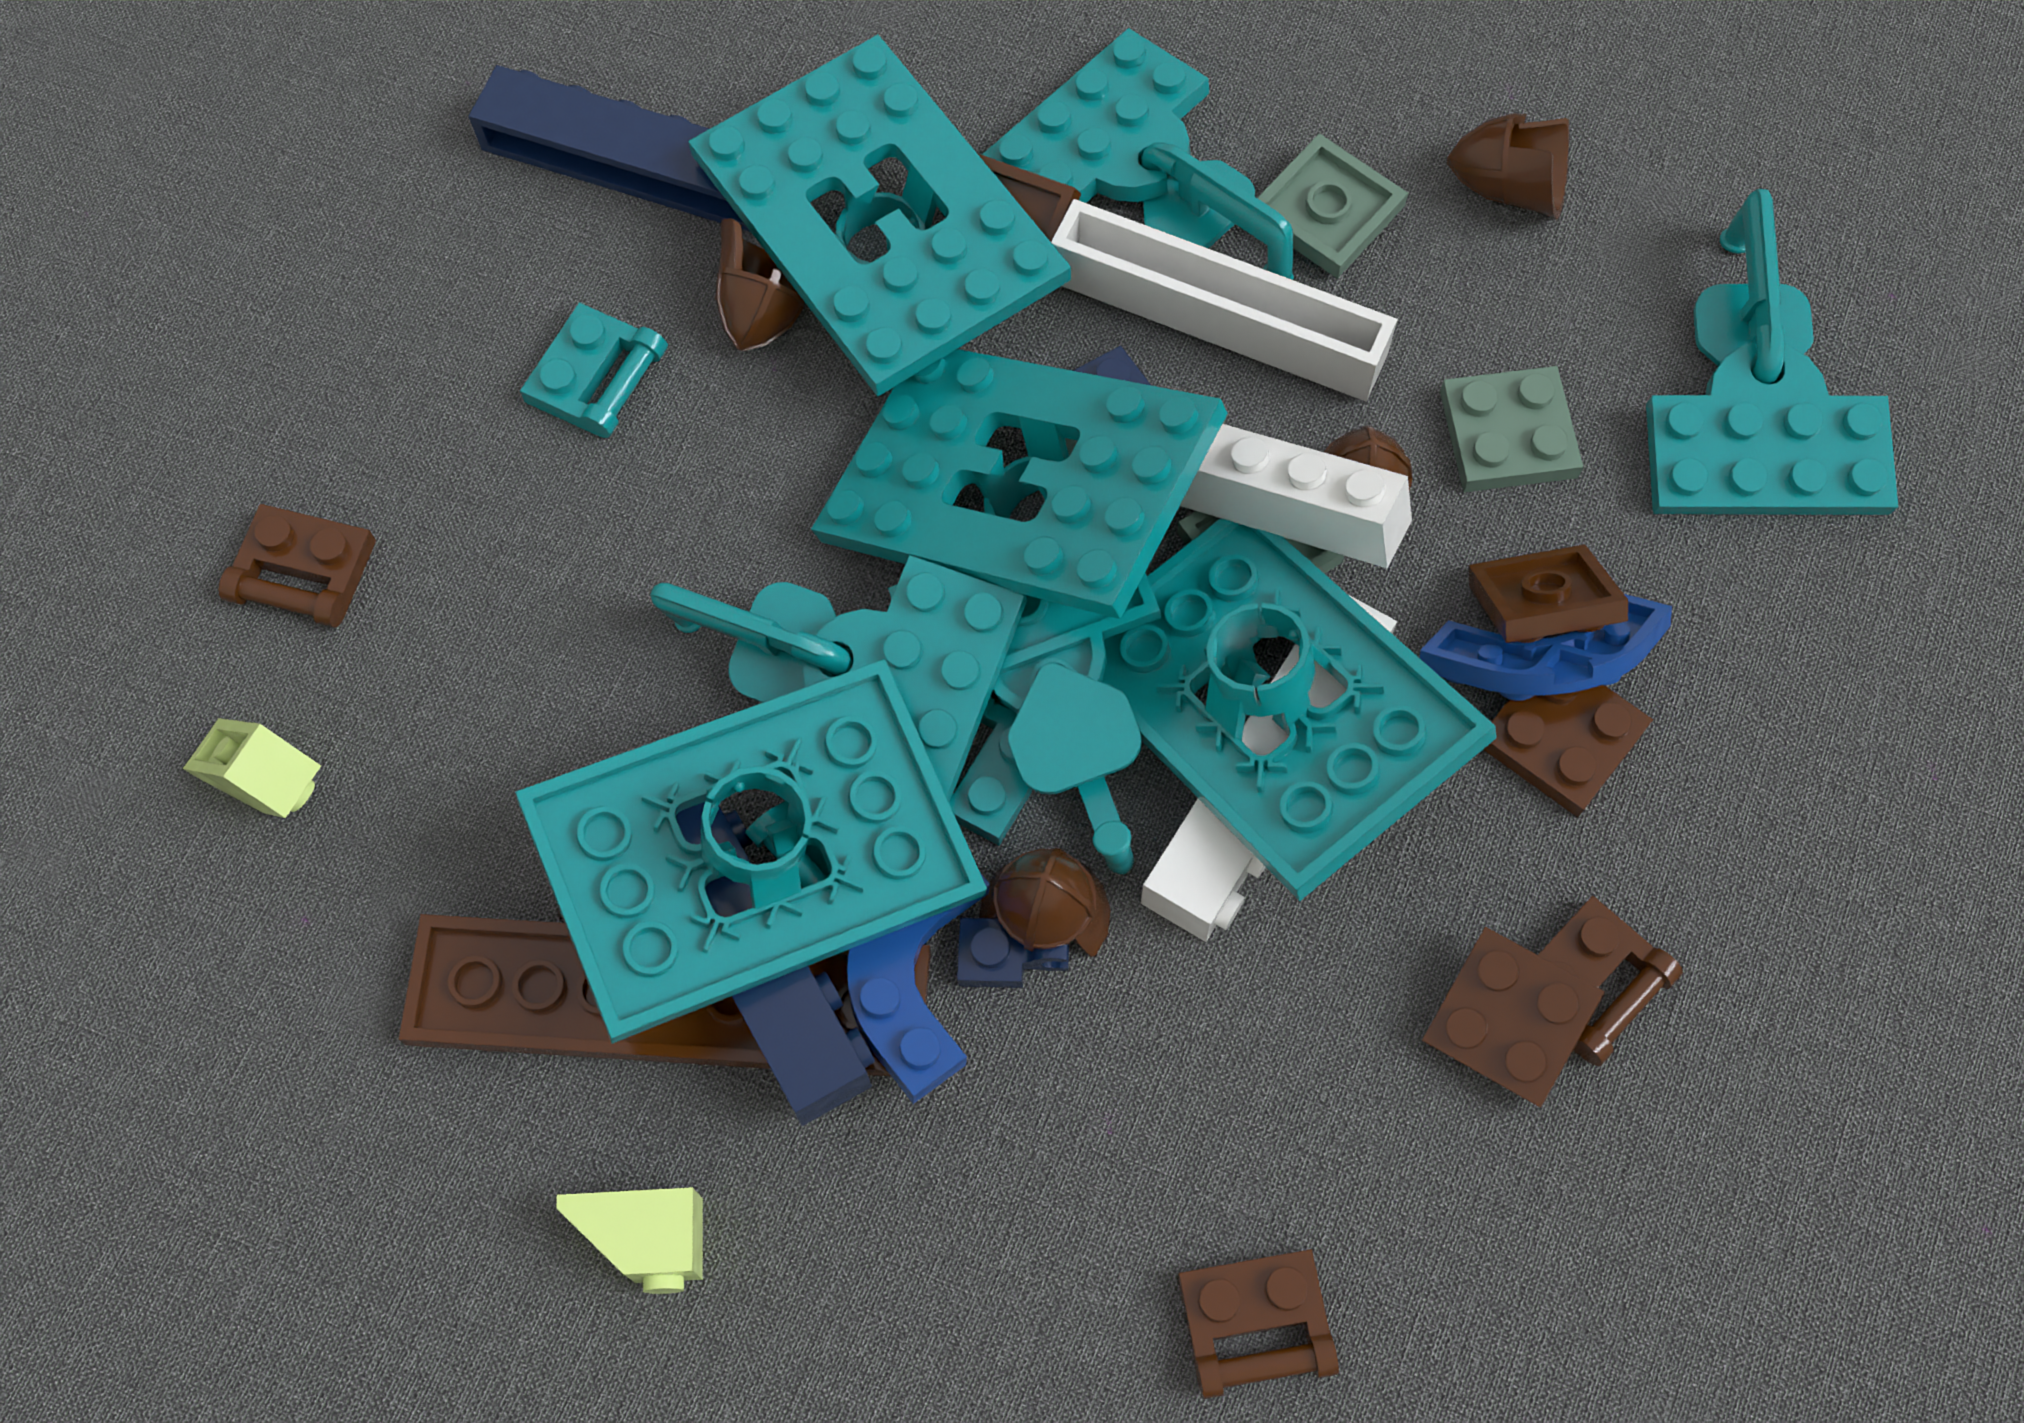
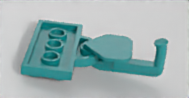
M1130 28L1125 30L982 154L1075 187L1081 193L1079 201L1087 203L1097 193L1116 201H1143L1144 224L1146 226L1205 248L1211 247L1236 224L1267 245V264L1263 267L1264 270L1291 280L1294 278L1292 272L1293 229L1291 224L1279 212L1255 197L1254 185L1245 175L1220 160L1199 161L1190 155L1189 136L1185 124L1180 119L1209 94V78Z
M1756 189L1748 195L1728 228L1720 234L1719 239L1721 246L1726 251L1735 254L1746 253L1748 284H1716L1710 286L1700 294L1694 305L1696 345L1704 355L1718 366L1707 383L1706 394L1652 395L1646 403L1653 514L1890 515L1898 508L1888 396H1829L1823 374L1811 359L1805 355L1813 344L1810 303L1806 296L1797 288L1780 284L1773 199L1769 190Z
M911 555L907 559L887 612L860 609L837 616L826 596L788 582L773 583L762 589L756 596L750 612L670 583L657 584L653 586L650 593L654 606L673 620L680 631L692 633L703 626L738 639L729 662L730 680L736 690L742 695L761 703L885 659L948 802L951 800L1027 603V599L1023 594Z
M1144 573L1121 619L1025 595L1027 599L1026 606L993 688L999 701L1017 714L1008 734V742L1023 781L1032 790L1048 795L1058 794L1078 786L1094 829L1093 845L1103 855L1109 870L1120 875L1129 872L1134 865V855L1130 847L1131 832L1119 818L1104 776L1125 769L1132 764L1141 748V734L1126 695L1122 691L1102 683L1107 665L1104 639L1161 618L1160 609L1146 573ZM897 585L888 588L891 598Z

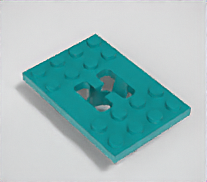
M878 34L688 141L693 158L877 397L1071 280V266ZM893 157L898 159L908 170L902 196L890 192L875 193L879 183L868 169L886 158ZM831 190L843 193L845 208L836 222V235L810 204L814 199ZM936 207H938L946 218L931 227ZM876 224L886 236L887 253L870 263L858 259L846 247L851 238L861 229Z
M956 349L893 388L811 530L821 543L906 564L909 555L1016 593L1121 619L1228 413L1220 398ZM1010 426L1022 429L1028 456L1015 460L1004 468L1002 450L985 446L994 431L999 427ZM1065 438L1078 441L1070 455L1068 454ZM968 484L977 485L984 496L985 513L953 506L963 487ZM1038 490L1041 492L1045 502L1034 519L1028 522L1009 519L1011 512L1022 499Z
M1223 518L1216 521L1147 576L1159 606L1161 618L1104 639L1107 665L1102 683L1116 688L1126 695L1140 730L1141 741L1299 901L1497 738L1496 726L1283 536L1251 528ZM1282 636L1299 645V661L1291 671L1273 683L1261 685L1271 676L1257 664L1253 650L1254 644L1262 638ZM1314 660L1347 689L1340 697L1324 708L1312 706L1308 692L1311 689L1316 673ZM1209 681L1205 706L1195 696V693ZM1256 688H1257V692H1258V696H1259V699H1260V700L1257 699L1256 692H1255V689H1256ZM1245 715L1256 717L1273 715L1272 720L1289 737L1271 753L1263 756L1256 755L1242 742Z
M885 659L515 792L520 810L611 1043L980 898L987 891L984 880ZM760 789L774 792L789 802L786 819L765 826V829L777 856L789 851L791 852L775 862L756 865L737 857L735 848L729 841L718 844L712 836L710 826L719 810L721 801L736 792ZM705 802L701 819V843L696 845L690 844L681 833L676 815L686 808ZM813 845L821 851L830 875L823 881L801 889L798 863L805 854L806 846ZM723 876L734 882L748 884L750 886L752 908L729 917L719 916L712 909L705 887L709 882Z

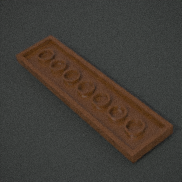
M420 914L399 1040L406 1046L771 1069L732 996L611 1043L565 923ZM930 945L922 946L914 967L915 985L925 1004H927ZM849 950L808 966L814 977L825 971L834 985L844 1006L833 1012L845 1033L855 1027L860 1032L851 1009L848 994L847 966ZM869 1048L875 1063L865 1068L867 1074L892 1077Z

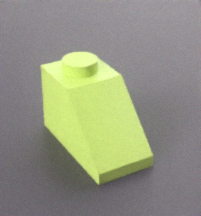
M218 718L183 769L262 813L286 818L290 811L295 812L300 809L311 796L315 787V782L312 779L321 765L261 724Z
M693 1187L557 1195L556 1209L623 1275L635 1283H643L644 1293H678L684 1291V1281L703 1280V1198Z

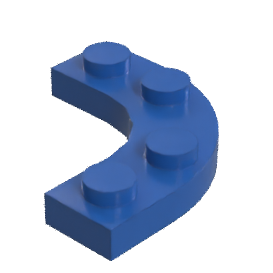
M1624 594L1628 598V621L1605 625L1602 629L1593 632L1573 631L1554 638H1542L1531 643L1517 641L1506 643L1500 634L1448 620L1420 650V659L1440 677L1446 678L1450 682L1500 692L1503 697L1510 700H1526L1534 695L1564 694L1590 689L1599 685H1611L1618 682L1622 675L1636 667L1671 627L1672 606Z
M982 874L981 876L987 887L984 896L849 949L847 966L848 994L856 1024L871 1051L913 1104L966 1066L967 1056L927 1008L915 985L914 967L922 946L941 927L989 894L990 883Z

